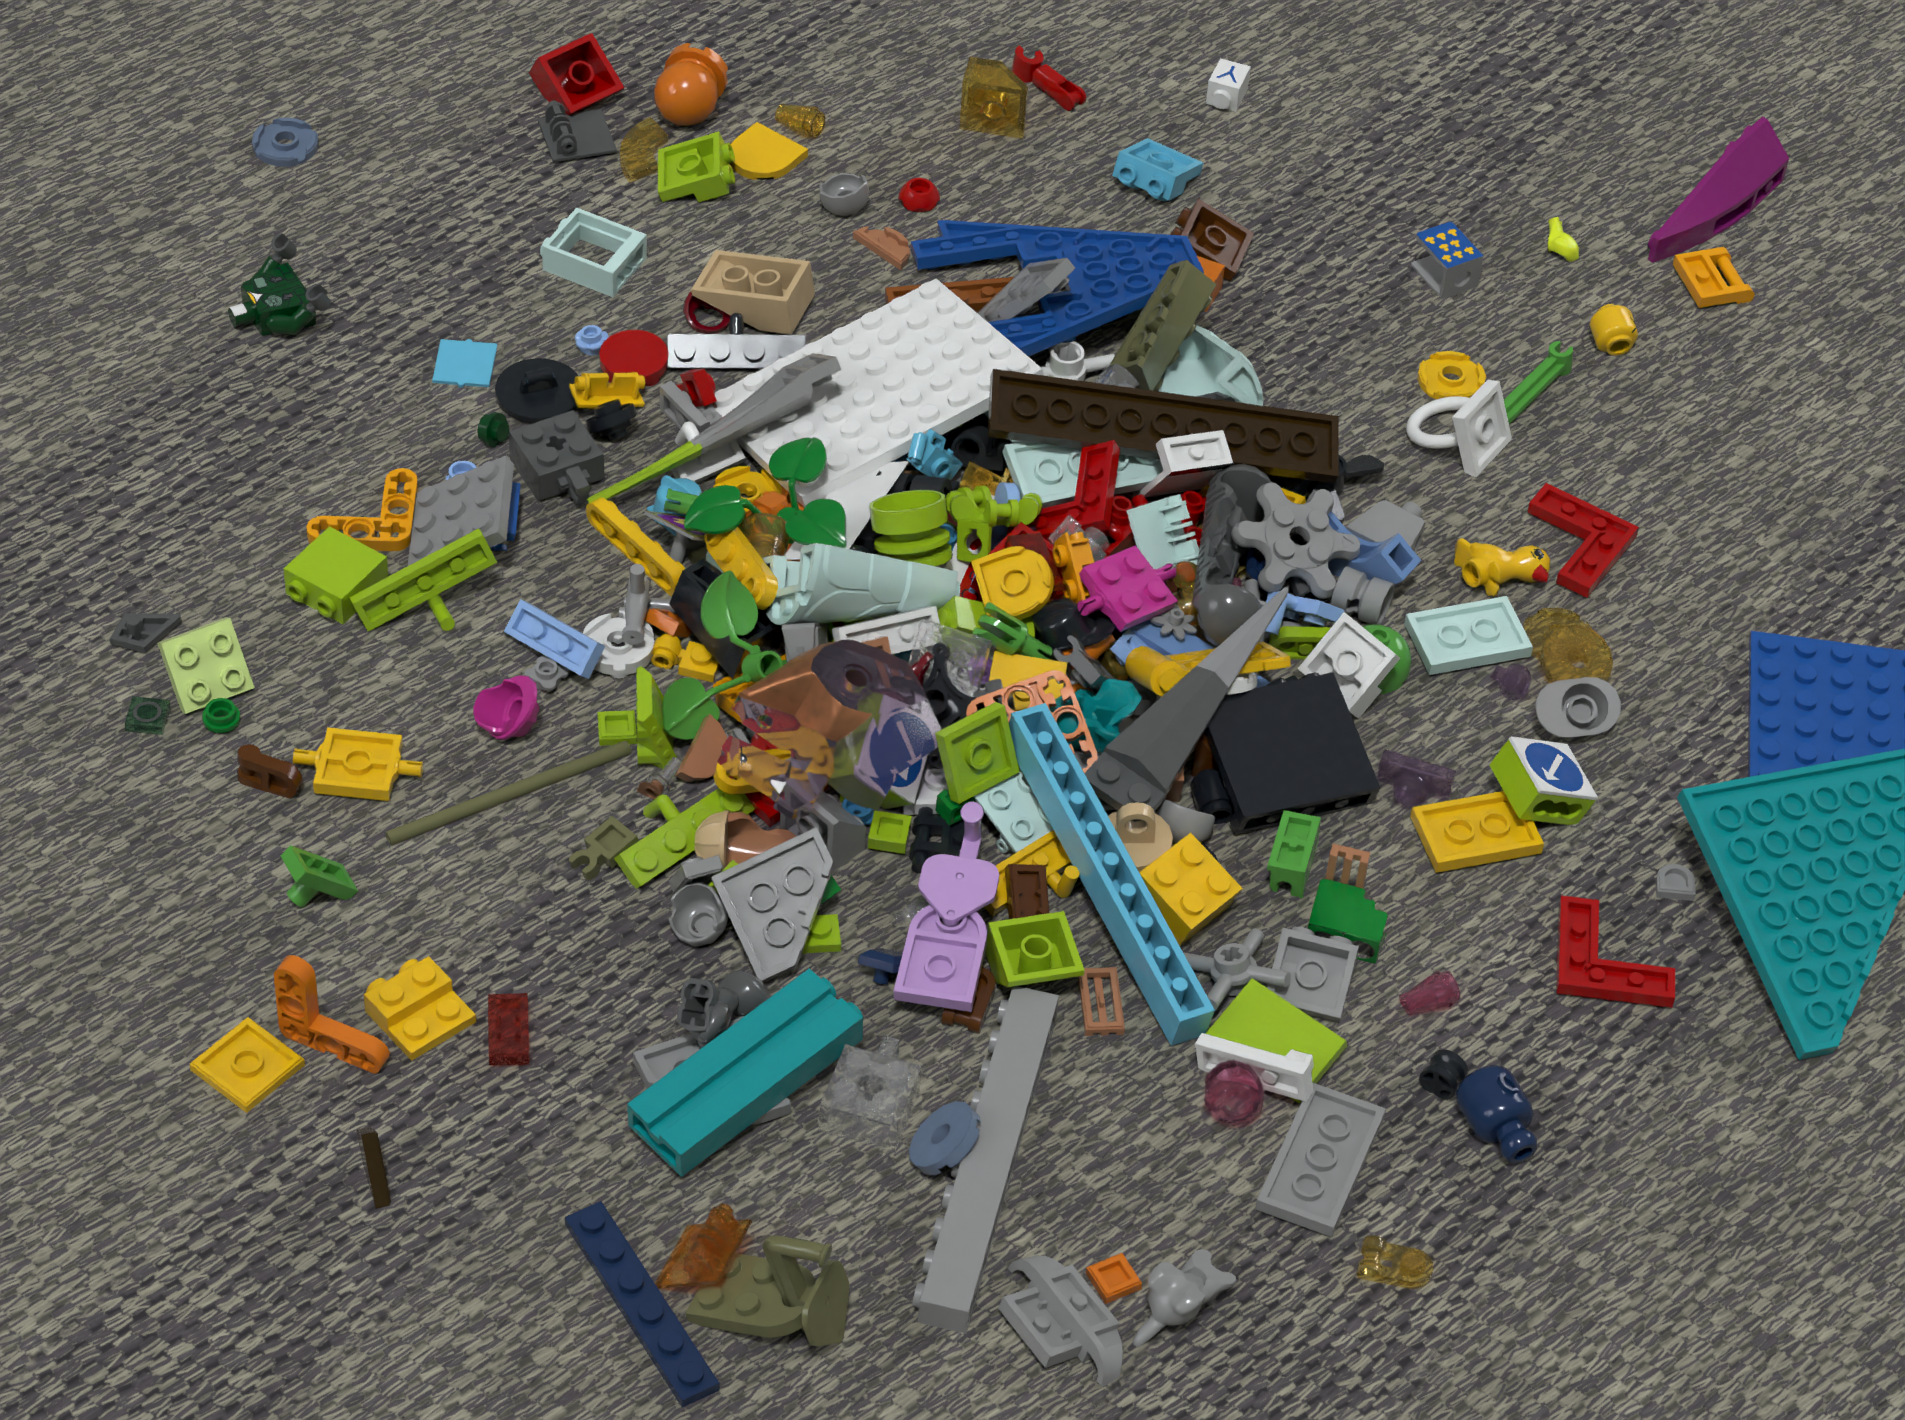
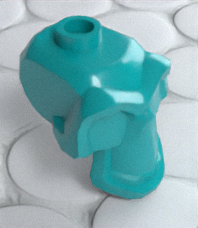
M1107 679L1102 683L1099 692L1095 696L1088 689H1080L1075 692L1097 752H1104L1105 747L1120 734L1118 725L1124 719L1130 717L1140 704L1141 696L1134 687V684L1128 681ZM1060 696L1055 699L1057 706L1049 707L1051 712H1054L1061 706L1073 705L1071 699L1064 703ZM1066 713L1058 718L1057 725L1062 733L1069 734L1076 731L1079 720L1075 715ZM1083 734L1076 740L1067 743L1068 745L1072 744L1075 751L1082 752L1079 741L1086 740V737Z

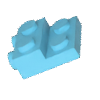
M1147 138L1119 151L1112 176L1119 178L1128 187L1146 190L1157 200L1168 201L1183 194L1186 182L1201 174L1204 163Z

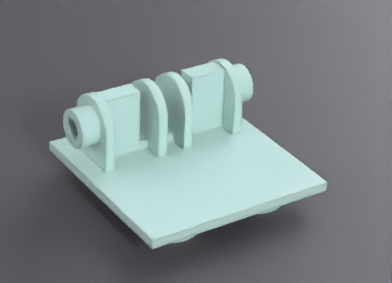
M1180 494L1126 510L1136 546L1154 569H1158L1168 563L1172 564V568L1175 567L1176 570L1197 565L1199 554L1197 540H1186V538L1196 534L1195 531L1184 533L1183 527L1193 525L1192 521L1181 523V520L1188 519L1190 516L1186 505L1187 502L1186 500L1182 501Z
M1020 767L1019 773L973 796L1000 832V839L997 840L996 844L1002 853L1008 851L1017 853L1054 830Z

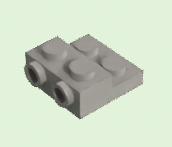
M1292 927V930L1283 928L1272 969L1290 972V983L1288 987L1268 984L1267 988L1307 1015L1340 1023L1358 957L1359 946L1353 945L1351 940L1341 936H1330L1329 939L1316 936L1313 931L1304 927Z

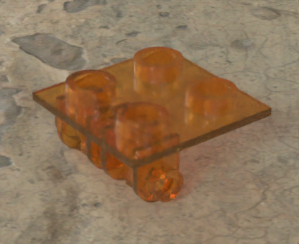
M721 1203L718 1207L711 1209L704 1224L687 1225L655 1282L657 1288L718 1284L725 1275L726 1269L736 1250L742 1244L752 1221L750 1219L736 1220L732 1215L733 1209L729 1205Z

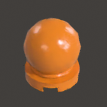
M691 43L677 46L668 56L664 71L656 80L654 89L655 105L663 118L678 126H692L702 123L715 110L717 99L723 94L728 84L726 75L728 67L720 55L708 47H705L703 51L698 48H691Z

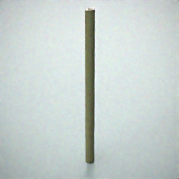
M626 740L386 831L385 837L391 846L630 755L631 748Z

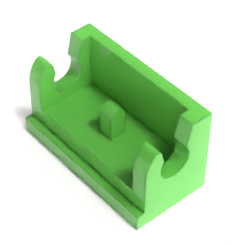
M1283 810L1267 865V870L1271 871L1270 888L1272 891L1277 892L1280 882L1284 881L1292 886L1290 890L1291 896L1303 898L1318 846L1321 817Z

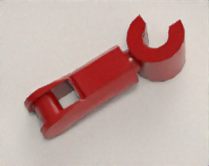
M1020 45L1016 47L1011 75L1015 80L1024 83L1032 82L1067 111L1074 109L1077 103L1082 105L1086 102V93L1080 86L1067 80L1047 64L1042 66L1044 57L1040 50L1035 52L1033 59L1024 56V49Z

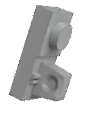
M672 381L660 386V410L679 429H681L685 422L690 421L695 424L699 433H701L722 418V415L711 405L697 409L692 404V400L687 392L681 391Z

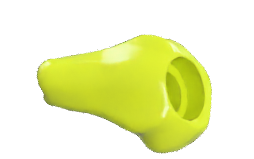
M1559 217L1549 219L1548 251L1562 255L1569 262L1577 260L1579 258V247L1576 241L1563 231L1562 221H1559Z

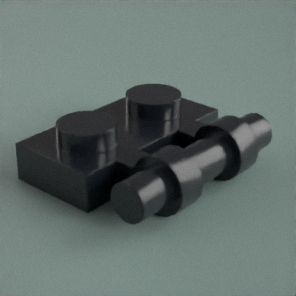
M922 807L919 809L918 816L914 818L912 826L915 842L911 844L909 858L912 861L911 868L915 873H921L924 862L931 856L937 854L959 856L964 838L963 819L949 825L942 817L933 816L932 808ZM942 835L941 843L930 842V837Z

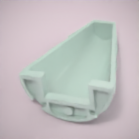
M1196 325L1193 333L1183 340L1178 348L1180 351L1178 358L1171 366L1166 368L1161 376L1163 382L1159 387V392L1188 396L1220 392L1235 399V402L1263 406L1261 383L1251 362L1240 351L1232 348L1211 331Z
M814 543L801 547L800 562L787 561L786 556L779 555L762 558L778 580L776 597L766 612L771 622L777 625L814 622H852L890 616L930 606H936L938 611L954 595H960V584L957 581L958 571L832 545Z

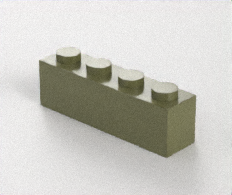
M1188 260L1171 264L1104 374L1119 386L1157 391L1163 382L1161 376L1164 371L1179 356V346L1183 340L1193 333L1196 327L1194 322L1199 313L1203 312L1211 303L1212 296L1210 295L1217 284Z

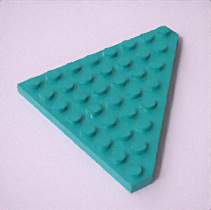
M1905 748L1682 789L1677 796L1799 1060L1831 1054L1839 1046L1844 1028L1860 997L1864 981L1871 971L1879 946L1886 936L1895 915L1894 911L1904 894Z

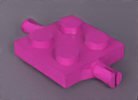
M1136 545L1082 568L1079 575L1081 581L1089 590L1091 597L1078 602V611L1083 610L1081 615L1087 616L1094 611L1101 610L1112 620L1120 632L1174 608L1178 600L1165 585L1164 581L1175 578L1176 569L1175 567L1172 568L1173 565L1170 563L1154 569Z

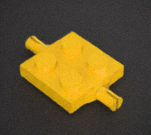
M327 727L324 742L317 751L295 748L293 752V764L315 766L316 774L313 781V789L316 794L389 801L393 783L399 775L422 777L423 761L401 760L400 754L403 741L402 735Z

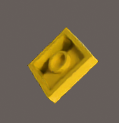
M429 956L421 961L417 959L406 961L401 966L399 974L387 981L384 978L374 980L364 994L365 1012L411 1061L476 1023V1014L453 991L450 977Z

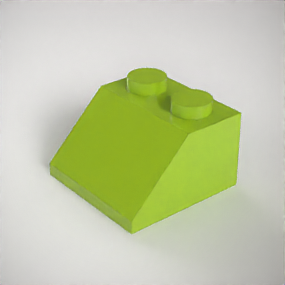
M1064 911L989 922L985 953L996 983L1012 987L1084 976L1085 970Z

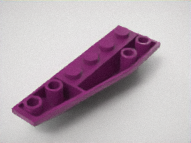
M1762 116L1752 126L1748 125L1735 142H1729L1717 162L1664 225L1651 235L1648 241V248H1650L1648 261L1654 263L1674 256L1720 234L1748 215L1784 181L1789 157L1767 118Z

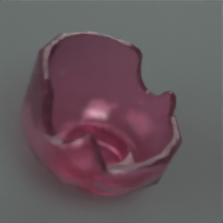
M1236 1060L1219 1063L1207 1073L1204 1080V1102L1208 1111L1219 1123L1230 1126L1249 1123L1262 1110L1265 1093L1263 1083L1249 1064Z

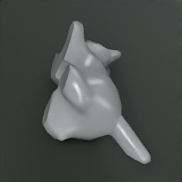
M1204 1249L1196 1250L1180 1270L1170 1262L1158 1264L1151 1271L1147 1280L1149 1285L1147 1300L1152 1314L1138 1329L1132 1341L1133 1345L1136 1347L1142 1346L1166 1325H1182L1192 1321L1202 1305L1206 1303L1208 1306H1213L1214 1300L1220 1292L1236 1284V1276L1232 1273L1216 1269L1210 1261L1211 1253Z

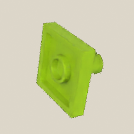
M998 702L935 733L950 799L958 804L1020 772L1004 705Z

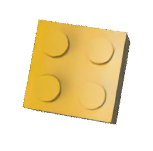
M1191 832L1139 872L1179 946L1229 908L1243 889Z

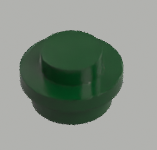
M493 412L485 414L479 421L478 437L487 446L495 448L508 437L509 425L505 415L502 413Z

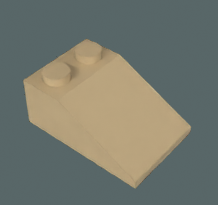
M722 250L714 251L691 289L693 296L729 315L736 312L740 313L743 316V322L760 331L776 332L778 334L793 333L815 295L810 261Z

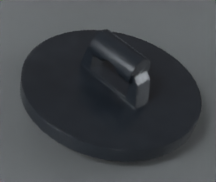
M535 358L517 362L506 368L496 381L495 396L497 403L509 416L529 423H536L575 410L578 406L571 393L569 384H574L575 377L578 374L566 364L551 359Z

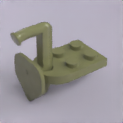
M779 1235L769 1236L762 1245L766 1258L719 1251L685 1312L689 1322L704 1327L767 1338L785 1336L802 1329L811 1346L819 1347L840 1343L844 1337L849 1280L842 1263L837 1260H829L832 1244L827 1243L824 1245L809 1240ZM796 1258L817 1262L819 1267L823 1268L818 1279L815 1280L813 1274L806 1267L799 1265Z

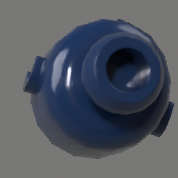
M1500 1065L1484 1066L1466 1076L1456 1091L1458 1107L1473 1133L1485 1143H1500L1502 1156L1511 1163H1519L1530 1158L1537 1150V1139L1526 1128L1530 1125L1534 1113L1529 1099L1515 1076L1507 1068Z

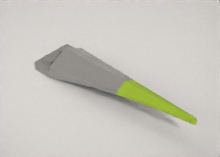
M812 353L782 367L758 390L712 426L643 470L587 499L588 502L591 503L600 497L606 500L615 497L807 406L813 393L811 384L813 387L823 385L833 379L831 374L841 370L837 357Z

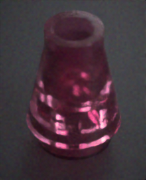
M1436 971L1409 991L1399 995L1400 1004L1406 1009L1405 1012L1408 1016L1453 1007V1002L1460 999L1458 985L1449 971L1443 973Z

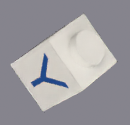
M1220 58L1208 81L1206 104L1236 112L1248 90L1251 66Z

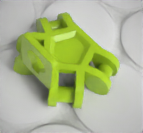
M985 485L976 486L972 491L968 487H963L948 493L945 498L946 508L949 514L957 520V559L971 562L988 555L991 552L992 527H995V525L1016 527L1020 522L1025 525L1033 522L1042 510L1043 502L1041 497L1036 493H1027L1019 502L1017 499H1011L1005 504H997L996 500H992L990 490ZM972 529H977L976 535L980 538L982 544L981 551L978 554L971 553L966 544L968 536L972 534Z

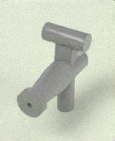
M634 564L630 567L625 607L619 608V618H623V613H625L626 626L622 631V639L624 642L632 645L640 644L644 640L642 626L650 609L647 608L650 581L645 577V569L641 564Z

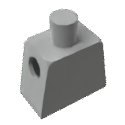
M1382 500L1352 521L1346 529L1355 536L1369 542H1382L1399 533L1416 553L1422 543L1425 521L1421 518V508L1414 502H1406L1400 508L1387 500Z

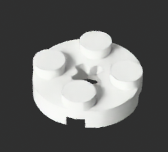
M610 613L593 619L584 628L583 634L605 646L594 670L614 678H624L629 674L636 673V668L640 666L645 668L651 662L655 641L652 627L644 621L642 626L644 640L640 644L632 645L625 642L624 646L615 647L612 646V642L616 644L624 642L622 631L626 626L625 613H623V618H611Z

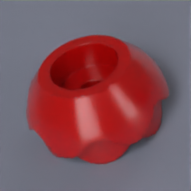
M919 177L907 181L901 187L898 200H901L902 205L910 211L927 212L936 206L937 201H940V194L935 184L928 179Z

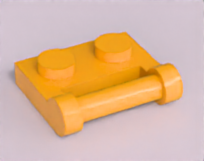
M1725 247L1688 252L1674 256L1673 266L1699 308L1737 302V304L1751 302L1755 296L1750 285L1744 284L1731 263L1732 257ZM1716 267H1719L1730 286H1727Z

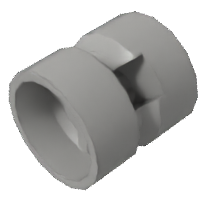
M1346 566L1336 583L1330 605L1343 609L1349 616L1357 613L1359 620L1368 624H1381L1389 610L1395 583L1378 577L1368 580L1365 572Z

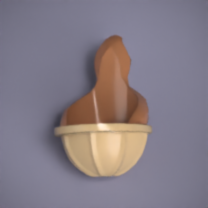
M724 810L702 821L695 833L694 849L697 857H703V859L719 855L723 867L722 871L732 860L740 864L796 837V835L786 829L762 830L749 815L743 812Z

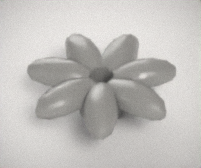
M1174 606L1170 612L1167 611L1150 620L1153 624L1162 626L1160 634L1163 636L1173 631L1177 639L1183 640L1185 633H1197V629L1190 625L1194 621L1195 616L1184 615V612L1178 606Z

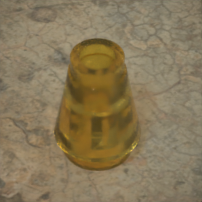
M780 104L775 113V119L778 123L806 138L809 136H819L825 126V115L816 106Z

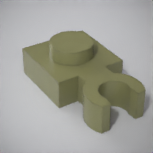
M611 816L584 839L587 849L573 853L569 858L570 866L575 869L582 864H589L582 870V873L586 880L594 879L598 876L600 866L604 863L611 868L615 867L617 862L614 858L639 841L638 837Z

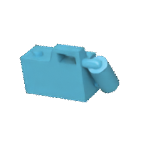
M929 429L926 434L922 432L913 434L907 460L920 472L930 477L946 478L951 481L963 465L953 455L954 451L950 448L948 450L944 449L946 438L932 429Z

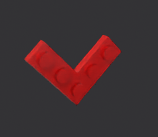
M1115 440L1083 447L1081 450L1075 500L1042 508L1034 521L1026 526L1050 543L1055 542L1066 532L1069 535L1083 532V535L1109 530L1120 448ZM1008 527L1007 535H1008L1015 527Z
M1545 483L1529 502L1527 513L1585 540L1558 572L1556 583L1586 598L1589 597L1635 540L1639 529L1638 526L1548 483Z
M1561 895L1558 912L1556 993L1673 1008L1675 1001V968L1598 959L1599 900Z

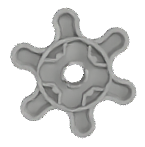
M1276 483L1263 484L1258 488L1256 498L1264 510V519L1261 522L1242 521L1235 524L1231 532L1232 539L1237 545L1256 548L1264 555L1266 560L1265 567L1258 575V583L1265 591L1278 592L1284 586L1286 579L1299 577L1307 582L1311 592L1320 599L1330 598L1333 595L1336 581L1328 568V563L1336 558L1344 560L1355 559L1361 549L1359 539L1352 534L1339 533L1329 525L1328 514L1334 506L1333 496L1329 491L1325 489L1313 491L1305 504H1296L1286 498L1282 489ZM1297 530V533L1307 541L1306 545H1296L1290 539L1289 534Z

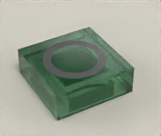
M132 696L125 720V731L163 735L171 708L170 700Z

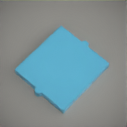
M441 339L432 383L452 384L460 388L464 387V385L490 387L497 344L472 342L471 339L466 341Z

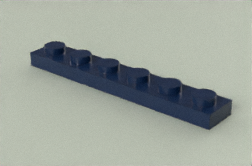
M602 1201L566 1216L565 1226L681 1407L683 1408L718 1392L720 1383Z

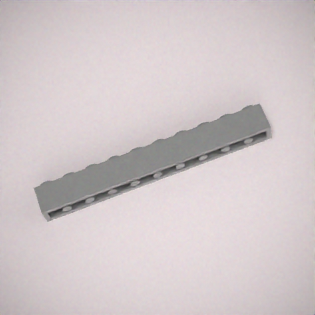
M1013 986L1009 1000H1001L997 1022L1002 1024L1000 1030H992L988 1046V1052L993 1053L991 1061L984 1059L982 1063L979 1083L984 1085L982 1091H974L970 1106L980 1116V1122H977L976 1125L980 1130L979 1136L967 1156L959 1164L952 1167L951 1176L956 1177L954 1186L947 1184L944 1191L942 1208L947 1210L944 1218L939 1216L936 1218L932 1241H936L937 1244L935 1250L927 1249L922 1273L927 1274L925 1283H917L912 1306L919 1308L918 1323L967 1334L1056 1022L1059 995Z

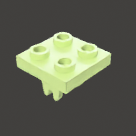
M225 617L157 643L179 707L184 714L205 707L213 699H227L254 688L231 618Z

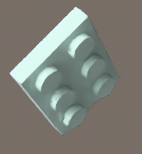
M1507 596L1408 613L1405 616L1404 625L1429 675L1531 657L1533 646Z

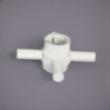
M1074 341L1069 343L1061 342L1048 348L1050 357L1047 359L1045 367L1041 368L1043 369L1044 376L1084 381L1086 373L1107 369L1115 355L1109 354L1084 359V349L1080 344Z

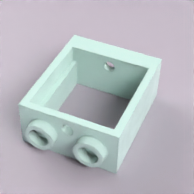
M576 207L568 218H564L560 222L558 229L550 238L547 237L543 241L540 249V255L543 259V270L614 297L647 259V234ZM581 239L615 252V254L602 266L571 254L569 251Z

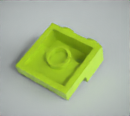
M715 132L658 149V194L662 202L682 198L694 193L698 202L712 198L716 199L722 195L729 194V185L735 183V175L729 164L735 162V155L731 144L724 142L720 132Z

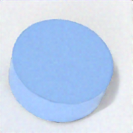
M1001 482L998 484L994 497L997 504H1005L1011 499L1020 501L1019 488L1015 483Z

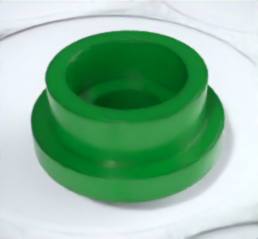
M213 699L206 705L202 713L203 724L208 730L215 733L229 732L238 726L240 711L229 699Z

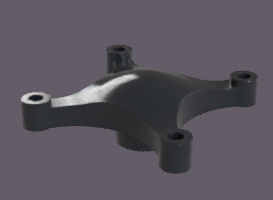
M937 643L932 648V653L934 654L933 668L922 688L942 730L967 717V707L976 698L962 693L954 686L947 670V659L950 656V650L943 643ZM880 698L876 703H883L896 713L909 715L923 725L927 734L932 737L928 762L935 769L943 768L938 744L917 710L906 698L896 700ZM998 698L994 700L995 702H998V703L1002 704V703L998 700ZM984 705L977 707L978 711L985 708Z

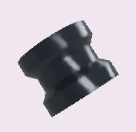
M1445 1049L1437 1050L1430 1059V1066H1426L1420 1073L1419 1082L1425 1091L1448 1100L1455 1095L1458 1084L1468 1075L1469 1070L1466 1062L1458 1054Z

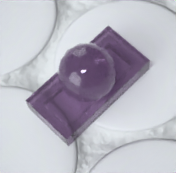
M1384 749L1377 780L1393 785V794L1398 803L1405 807H1416L1422 805L1428 796L1442 801H1449L1456 771Z

